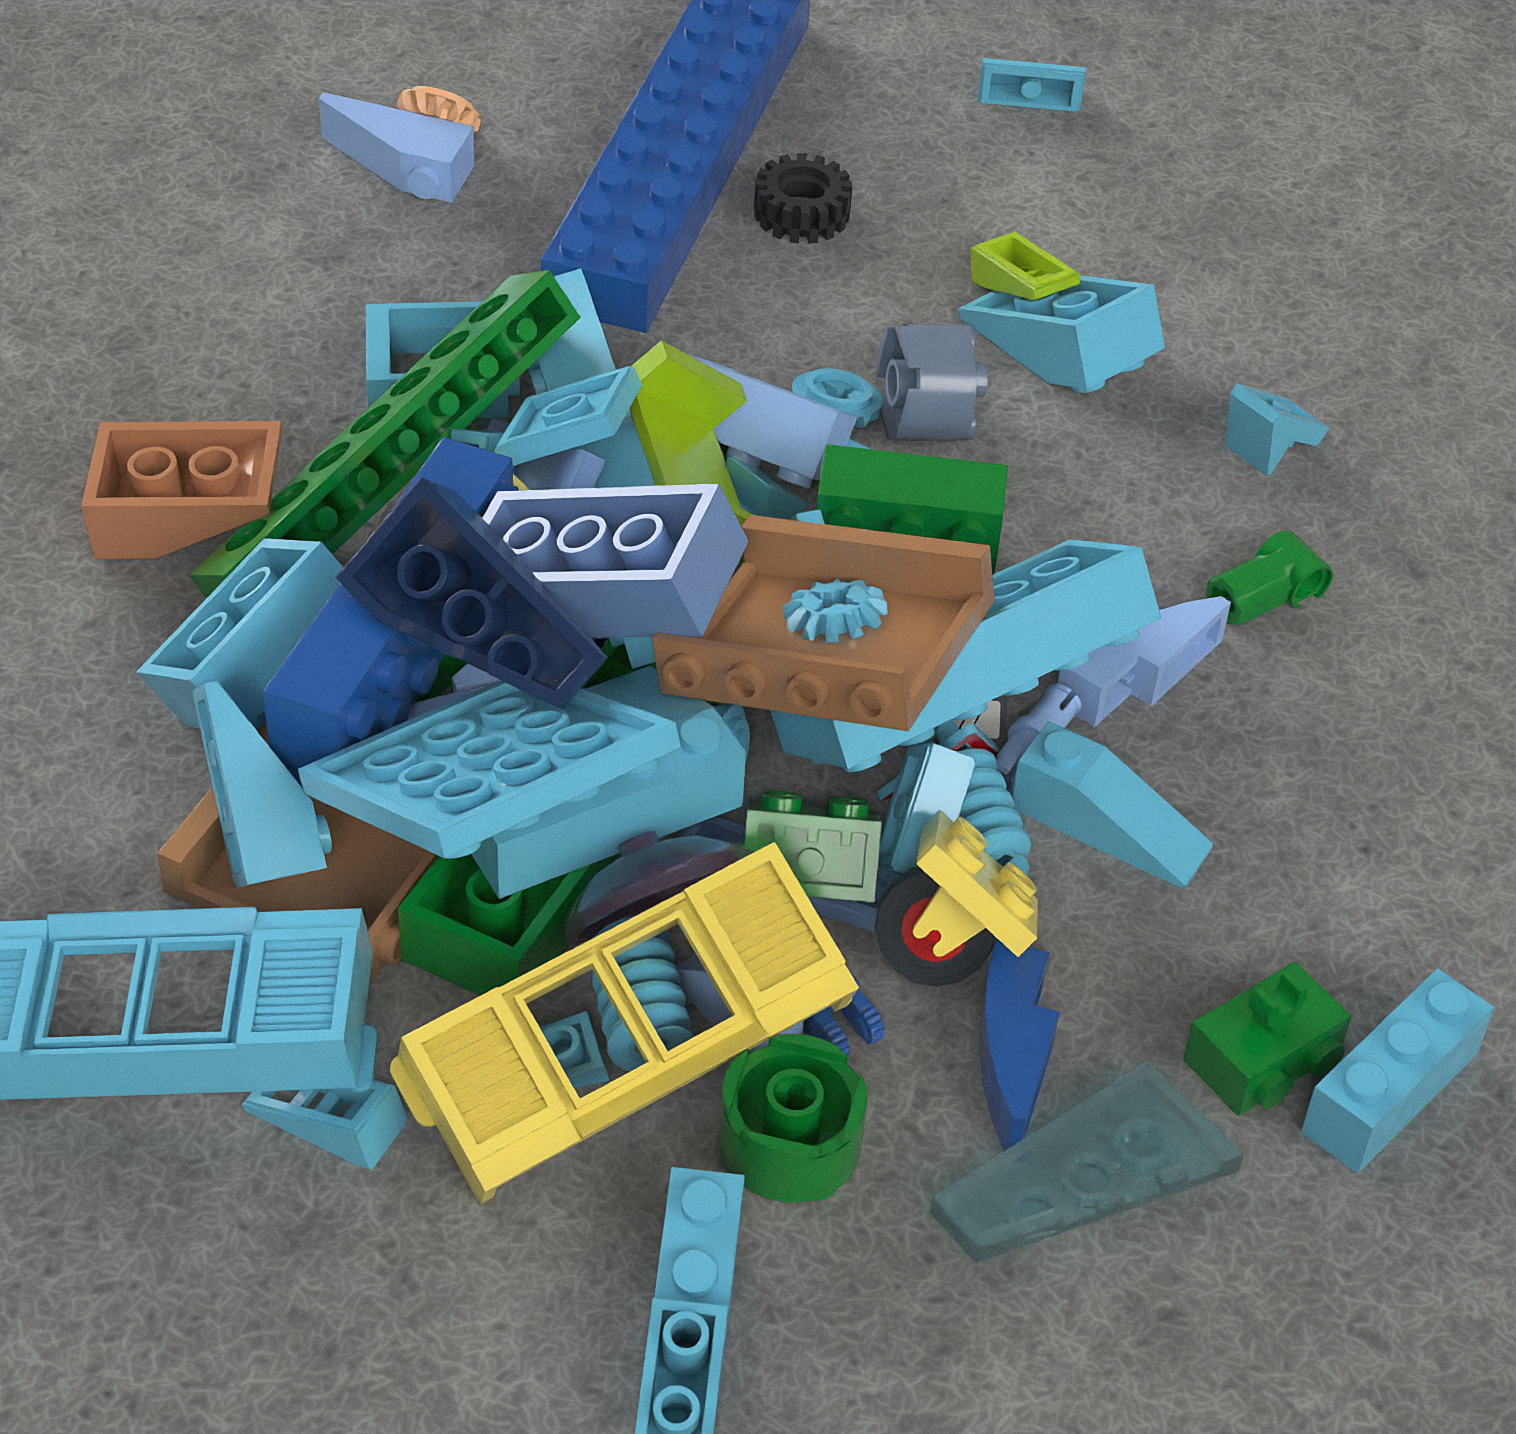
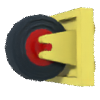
M939 810L921 829L916 862L918 866L910 868L891 881L879 900L874 927L879 949L894 971L914 983L939 987L961 982L982 967L994 948L995 937L1017 957L1037 939L1038 899L1033 895L1037 891L1036 886L1013 863L1008 862L1002 867L984 850L988 843L983 835L962 817H958L953 822L945 813Z

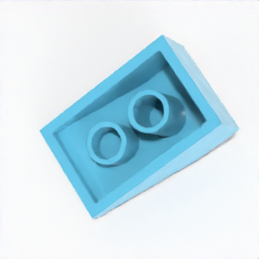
M1080 275L1079 285L1036 300L994 290L958 308L961 320L971 325L973 329L1042 380L1050 384L1072 387L1073 392L1088 393L1099 390L1105 386L1106 379L1120 372H1128L1142 367L1144 359L1165 349L1153 284Z

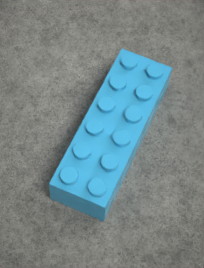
M1069 539L993 574L994 603L909 731L770 710L783 752L810 759L814 764L826 763L842 767L846 772L861 771L881 761L880 753L897 745L910 746L930 739L935 734L934 727L949 720H965L982 714L987 710L986 702L1001 695H1017L1032 690L1039 684L1038 677L1053 670H1069L1087 663L1090 660L1089 653L1100 647L1118 646L1135 640L1140 636V628L1161 619L1142 547Z

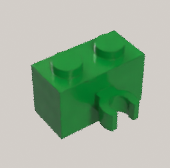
M1294 961L1192 1022L1183 1061L1237 1116H1240L1257 1104H1260L1264 1109H1269L1286 1097L1292 1089L1294 1081L1309 1072L1315 1077L1323 1076L1338 1064L1345 1052L1343 1042L1351 1015Z

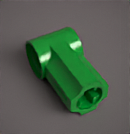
M1283 530L1266 540L1257 551L1255 558L1208 579L1205 594L1208 598L1221 596L1230 601L1231 604L1226 623H1233L1238 626L1286 602H1289L1294 608H1299L1300 606L1297 602L1312 595L1317 599L1322 597L1331 585L1334 571L1293 531Z

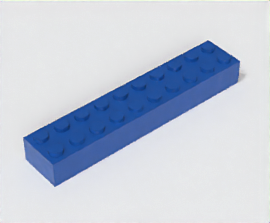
M810 0L690 1L541 258V271L550 270L553 276L582 269L599 322L647 333L808 29Z

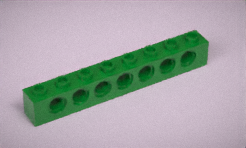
M550 270L510 275L271 499L268 515L243 524L192 571L189 577L203 595L207 598L264 538L322 542L333 555L416 476L443 437L451 439L452 429H465L581 318Z

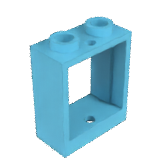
M483 301L366 304L368 408L405 374H392L391 354L428 353ZM519 377L476 418H509L508 397L520 396Z

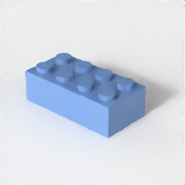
M720 484L497 491L483 516V519L501 536L589 637H652L656 632L687 637H702L749 542Z

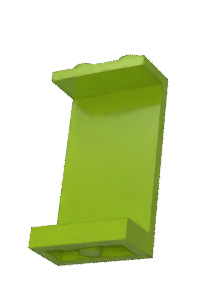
M661 340L631 366L635 368L642 386L630 406V411L655 486L720 484L742 526L746 519L753 514L741 509L714 432V428L747 402L742 385ZM742 554V556H741V558H740V560H739V562H738L737 565H740V564H743V563H744V555H743V554Z

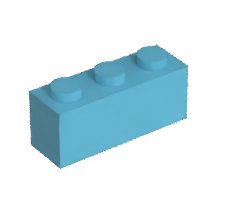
M1437 968L1314 1087L1301 1133L1358 1174L1478 1054L1495 1007Z

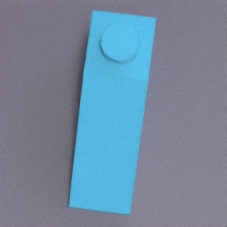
M218 681L205 683L192 691L234 888L327 868L324 855L331 853L332 843L329 827L324 815H315L313 801L304 793L303 788Z
M1047 721L1018 760L1012 795L1015 804L1014 810L1185 890L1213 848V843L1107 747L1051 721Z

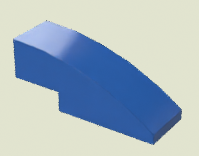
M996 938L987 974L981 1011L979 1038L981 1076L990 1117L1004 1153L1019 1158L1052 1053L1060 1012L1038 1006L1043 990L1049 952L1028 947L1017 957Z

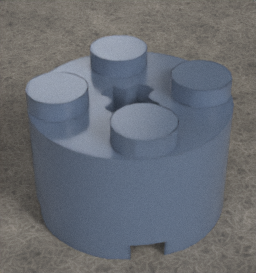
M902 324L888 327L881 339L876 377H886L887 396H882L883 402L880 416L887 438L902 441L972 440L976 430L974 412L976 397H984L988 386L986 364L975 361L972 326L969 324Z

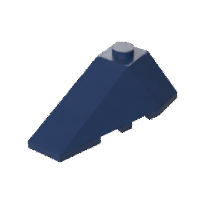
M423 477L418 480L335 577L378 622L418 639L440 652L489 673V675L558 708L563 709L608 658L501 536L454 490Z

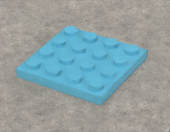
M498 680L303 766L298 771L306 795L440 857L450 859L467 856L480 848L481 841L504 830H517L535 824L541 818L540 813L561 803L588 799L599 791L600 785L621 775H634L645 772L656 765L657 758L681 748L675 721L582 688L562 709Z

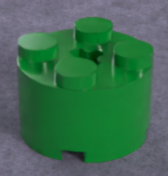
M782 1034L769 1038L768 1046L757 1049L748 1054V1048L738 1054L727 1069L723 1081L719 1135L721 1156L727 1173L745 1175L744 1187L757 1195L781 1202L822 1201L831 1197L850 1178L859 1162L867 1107V1086L862 1075L860 1074V1077H858L851 1066L847 1064L848 1056L836 1045L821 1038L803 1034Z

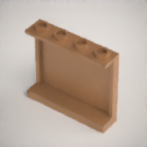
M750 515L741 526L749 540L743 552L744 563L729 581L703 636L687 637L656 632L652 636L660 692L669 695L909 731L995 601L990 545ZM837 578L845 583L863 580L867 587L873 586L882 589L884 600L887 601L888 613L887 615H878L882 622L879 627L873 629L863 625L861 629L864 636L852 639L847 632L838 634L839 642L825 643V634H818L813 641L801 638L804 628L791 633L787 629V619H784L783 606L791 601L792 593L798 590H810L812 584L816 581L827 584L833 583Z
M265 721L257 732L269 746L267 722ZM211 787L157 853L164 893L201 909L256 907L257 912L362 908L373 950L370 982L374 981L386 963L394 966L400 962L398 907L435 862L438 855L309 796L313 801L315 815L323 814L329 827L332 850L330 854L324 855L327 868L234 888L213 787Z

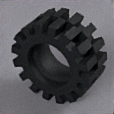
M797 153V160H791L787 154L780 156L779 164L774 160H770L765 163V169L760 168L757 173V179H755L754 217L756 221H760V227L765 232L773 228V237L781 240L785 234L790 235L791 243L799 244V237H807L808 244L818 243V235H822L827 241L834 238L835 231L841 233L845 229L846 223H849L852 181H849L850 175L846 170L840 171V164L835 161L824 165L825 157L816 155L814 161L806 160L807 153ZM792 197H809V198H812V199H811V200H800V199H795V198H792Z

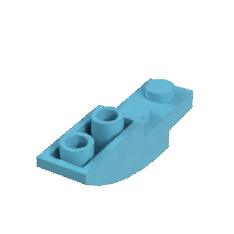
M671 1167L635 1434H714L745 1175Z

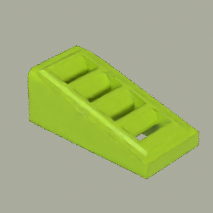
M1016 231L971 247V280L980 287L1036 300L1080 284V273Z

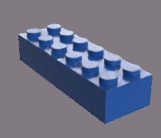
M443 437L390 513L418 480L423 477L454 490L483 518L497 491H519V488L513 485L512 458ZM339 583L263 691L269 747L303 788L298 771L299 768L407 721L409 710L419 694L425 695L431 690L437 676L438 666L446 654L418 639L378 622Z

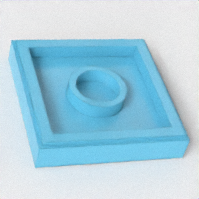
M627 366L527 397L498 442L495 452L511 457L513 466L615 436L642 386L635 368Z

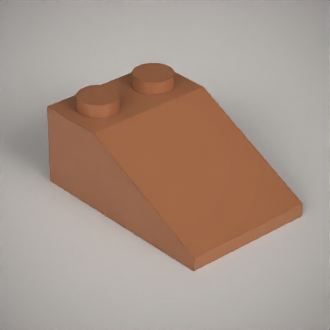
M100 422L81 505L94 559H156L268 515L283 432L282 422Z

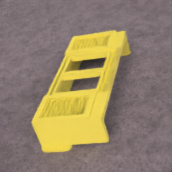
M773 842L685 888L681 893L499 988L496 987L402 1036L398 1056L392 1060L390 1065V1074L416 1122L423 1127L437 1126L470 1188L482 1204L494 1197L497 1187L725 1064L748 1048L750 1050L769 1040V1038L780 1034L829 1006L833 1008L834 1012L845 1008L852 1001L859 987L846 967V961L778 846ZM679 924L732 1017L667 1051L614 958ZM593 969L646 1063L592 1093L579 1098L526 1004Z

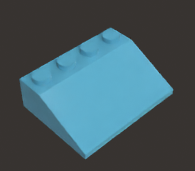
M651 665L584 689L675 721L681 748L657 758L656 765L645 772L634 775H621L600 785L599 791L588 799L577 802H564L540 813L541 818L539 821L531 826L517 830H504L481 841L480 848L471 853L497 897L499 899L743 806L746 751L716 709L702 699L661 693L657 669Z

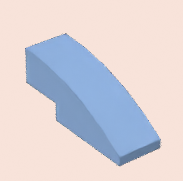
M1219 596L1186 602L1159 610L1161 619L1140 628V636L1135 640L1118 646L1100 647L1089 653L1090 660L1087 663L1073 669L1059 671L1058 683L1072 689L1060 706L1065 707L1069 700L1077 694L1081 701V710L1076 716L1093 727L1097 726L1131 694L1152 706L1222 642L1231 602Z

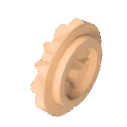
M415 86L412 89L402 90L396 105L400 110L471 125L474 132L479 130L482 119L481 115L474 110L473 105L466 99L448 91L427 86Z

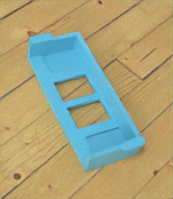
M256 907L47 914L48 920L0 921V1100L348 1088L353 1092H363L373 1084L378 1034L373 1026L364 1025L373 950L362 908L257 912ZM234 949L221 1032L147 1034L161 952ZM136 953L121 1035L48 1037L64 955Z

